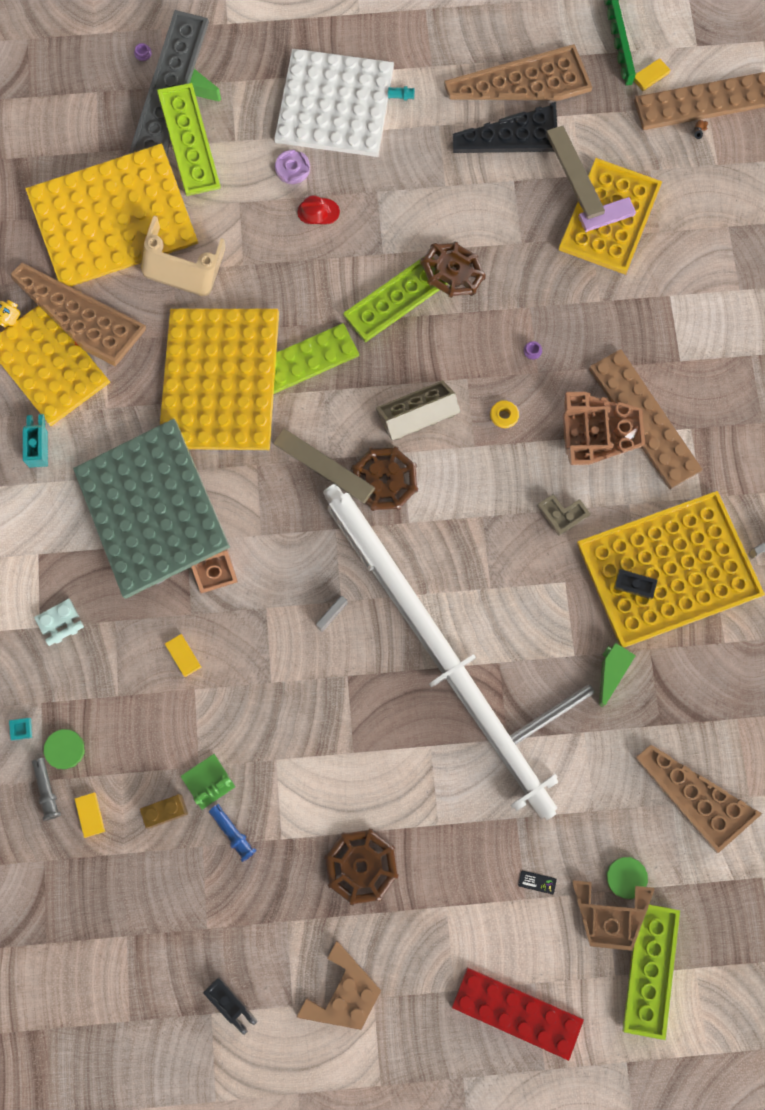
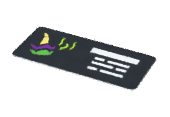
M522 870L518 886L554 895L557 879Z

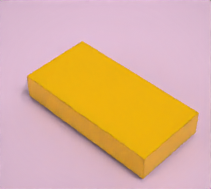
M659 58L636 73L634 82L644 91L667 76L671 70Z
M182 634L165 643L184 677L202 668Z
M96 793L75 798L84 838L104 833L105 828Z

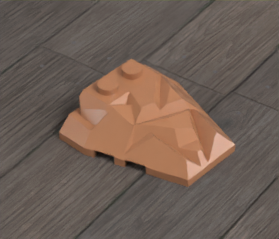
M587 392L565 393L563 424L565 452L568 455L570 465H590L645 445L641 408L621 402L616 404L607 401L608 398L601 397L600 399L590 396L591 393Z

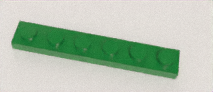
M604 0L605 6L608 7V20H611V34L615 38L614 48L618 51L617 61L618 64H621V78L624 79L625 86L632 85L636 73L619 0Z

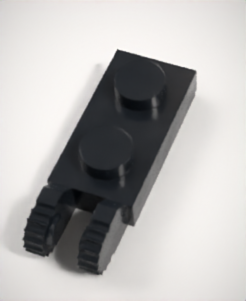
M220 977L203 992L227 1021L233 1024L243 1035L248 1030L237 1019L241 1014L252 1025L257 1023V1019L247 1010L245 1004Z

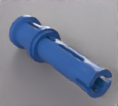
M219 804L208 811L228 837L230 847L234 848L240 855L241 862L246 861L256 853L257 850L250 846L245 834H240Z

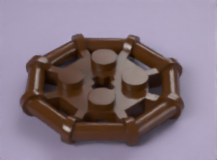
M456 241L447 244H431L429 251L420 261L429 286L436 287L450 298L459 295H475L477 288L486 278L477 253L470 252ZM435 254L439 256L437 260L432 259ZM431 267H435V275H433ZM470 276L475 277L473 283L469 280ZM439 279H441V280H443L444 282H446L447 284H449L450 287L447 286V285H445L444 283L440 282ZM460 285H464L466 288H455V287H459Z
M371 447L351 467L353 474L360 477V474L365 475L366 482L375 488L373 491L374 501L369 497L365 504L371 508V511L400 510L405 502L414 493L418 492L417 464L399 450V447L375 449ZM391 455L390 460H378L376 457ZM372 458L374 463L367 470L363 469L362 467ZM395 458H398L406 467L401 469L394 462ZM409 472V485L404 483L403 474ZM386 475L390 480H387V483H383L379 478ZM401 489L407 490V491L397 500L396 495H397V493L399 492V490H401ZM391 498L393 502H379V499Z
M371 828L364 831L341 833L335 845L324 856V859H326L328 888H332L352 906L358 903L382 901L384 894L399 876L396 869L394 845L391 846L373 832ZM366 839L365 845L352 847L350 843L353 840ZM370 840L384 851L379 854L369 847ZM346 843L349 849L343 858H335ZM385 854L387 856L389 872L382 870L381 857ZM365 861L367 870L365 872L360 871L359 873L356 863ZM334 862L340 863L342 876L336 879ZM381 874L386 875L387 878L377 890L374 886L375 882ZM345 880L354 887L353 893L346 890L339 882ZM371 887L373 893L356 895L359 888Z

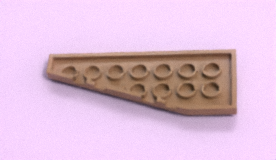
M575 44L444 81V86L450 100L559 101L591 92L592 90L591 82Z
M21 263L11 273L12 280L84 351L115 367L146 331V325L24 263Z

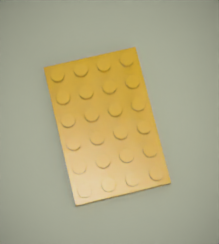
M595 158L588 177L602 205L604 206L629 197L636 214L585 232L579 220V214L584 211L578 201L559 246V251L626 275L662 181Z
M39 305L18 319L13 326H9L0 332V364L39 413L44 414L45 420L50 426L54 425L110 383L109 379L86 351L75 345V341Z

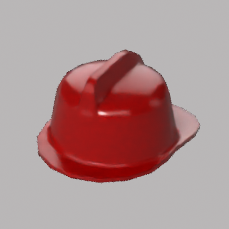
M311 195L301 202L297 213L299 219L305 224L326 225L332 224L339 218L340 209L337 203L331 199Z

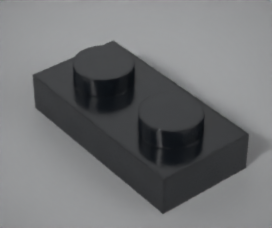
M619 569L614 589L653 599L657 580Z

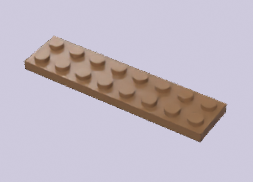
M765 72L635 96L634 103L642 129H654L764 108Z
M621 349L590 366L589 370L611 402L616 404L621 402L642 409L645 445L641 448L670 490L703 470Z

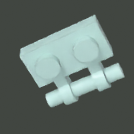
M70 599L34 617L43 635L51 632L52 636L45 639L48 646L60 643L63 638L70 634L78 633V630L84 627L81 620L76 623L73 622L79 615ZM67 624V628L58 632L57 628Z

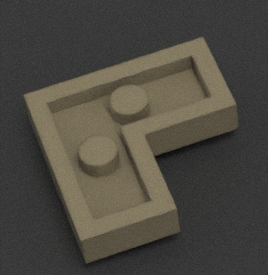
M554 494L537 505L558 536L591 515L580 499L564 509Z

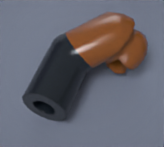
M699 120L692 131L696 139L703 137L702 130L706 131L708 129V122Z

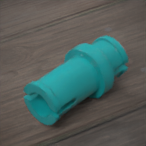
M404 86V88L388 87V99L414 100L415 88H408V86Z

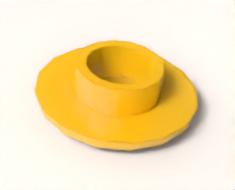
M501 400L492 406L490 418L496 426L509 428L517 423L519 411L512 402ZM507 411L510 416L507 419H503L499 416V413Z

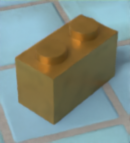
M179 794L140 808L145 828H153L188 815L183 796Z

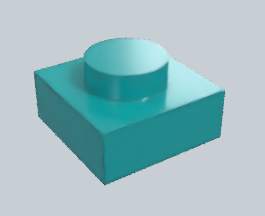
M31 718L9 720L11 741L33 738Z

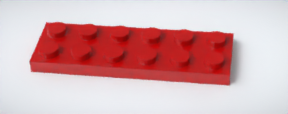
M469 967L465 971L452 1005V1009L568 1061L571 1058L584 1019Z

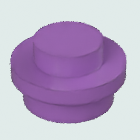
M140 43L135 47L134 55L139 61H146L151 57L152 52L149 46Z
M529 342L524 347V355L528 359H538L542 354V347L538 342Z

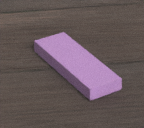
M628 197L604 205L605 213L603 215L587 220L584 212L580 213L579 220L584 231L587 232L632 217L636 214V211Z

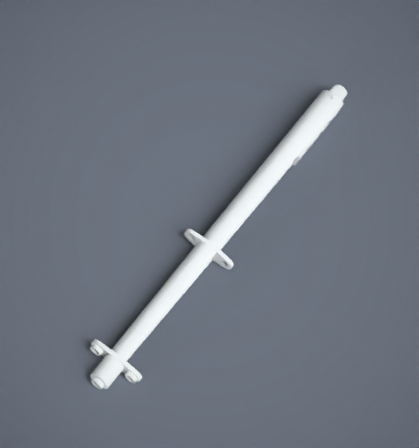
M336 484L329 486L323 491L329 503L327 510L368 571L372 570L442 672V675L429 683V685L433 687L444 679L448 681L523 789L525 795L512 803L511 807L518 811L526 805L525 800L528 799L540 819L544 817L546 820L552 818L557 814L555 812L557 806L544 787L547 786L549 789L558 783L557 775L554 774L540 783L464 666L476 658L473 654L462 662L459 660L349 493L343 494Z

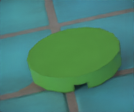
M61 729L52 733L44 744V755L47 762L57 769L75 767L82 760L85 752L84 741L81 736L68 729Z
M622 857L614 860L609 865L606 879L610 890L616 896L624 899L635 898V886H647L648 874L645 867L638 860L631 857Z

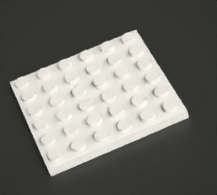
M292 49L275 134V143L378 157L388 103V87L391 86L394 62Z

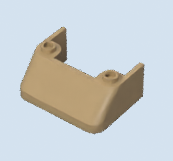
M153 216L144 243L141 265L143 275L150 280L199 296L209 295L226 249L224 239H220L215 255L203 253L198 257L197 263H193L162 252L163 241L157 236L160 225L157 216Z

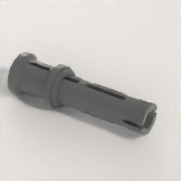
M38 758V761L33 760L31 762L40 793L38 802L42 805L44 814L42 818L43 821L60 817L61 813L58 812L55 801L57 796L52 793L45 758Z

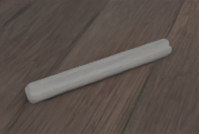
M586 685L511 734V739L515 745L594 694V689L591 685Z

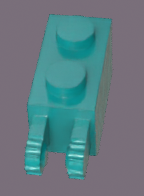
M39 414L38 425H34L33 416L27 415L26 426L23 427V462L29 468L48 467V431L45 428L44 414Z

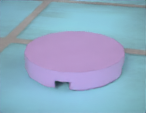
M288 150L278 156L275 171L281 181L287 184H297L304 181L309 175L310 163L304 153Z

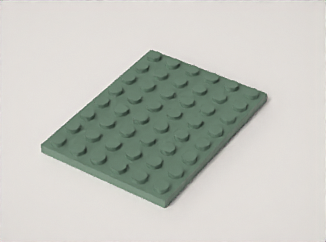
M175 419L167 421L73 468L123 598L127 599L230 548Z

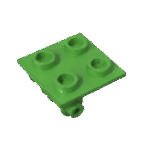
M215 754L181 776L193 795L195 803L200 806L201 810L236 787Z

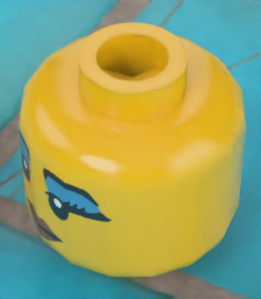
M7 300V302L0 301V325L7 328L15 324L21 314L16 309L17 304L10 300Z

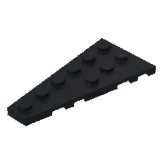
M552 102L549 106L543 108L542 106L537 107L535 110L527 113L521 112L501 118L498 122L492 124L490 122L485 123L482 127L476 129L469 128L454 133L452 137L453 153L555 152L546 133L547 130L558 127L556 102Z

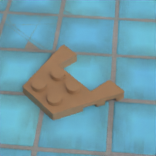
M573 880L590 947L632 951L653 896L654 888L635 886V908L591 904L592 882Z
M336 941L327 959L343 967L346 971L326 1009L306 998L297 1017L362 1030L381 993V989L343 946Z

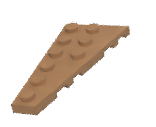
M649 745L635 757L638 763L716 853L723 850L763 814L652 745Z

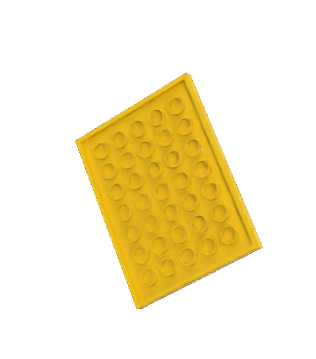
M162 143L25 188L58 281L69 287L142 263L144 243L153 216H157L160 229L157 236L163 241V253L169 254L199 244Z
M170 309L160 425L175 419L188 449L270 450L279 310Z
M718 491L577 542L617 641L623 648L765 595ZM622 569L656 579L657 584L653 599L614 589L618 570Z

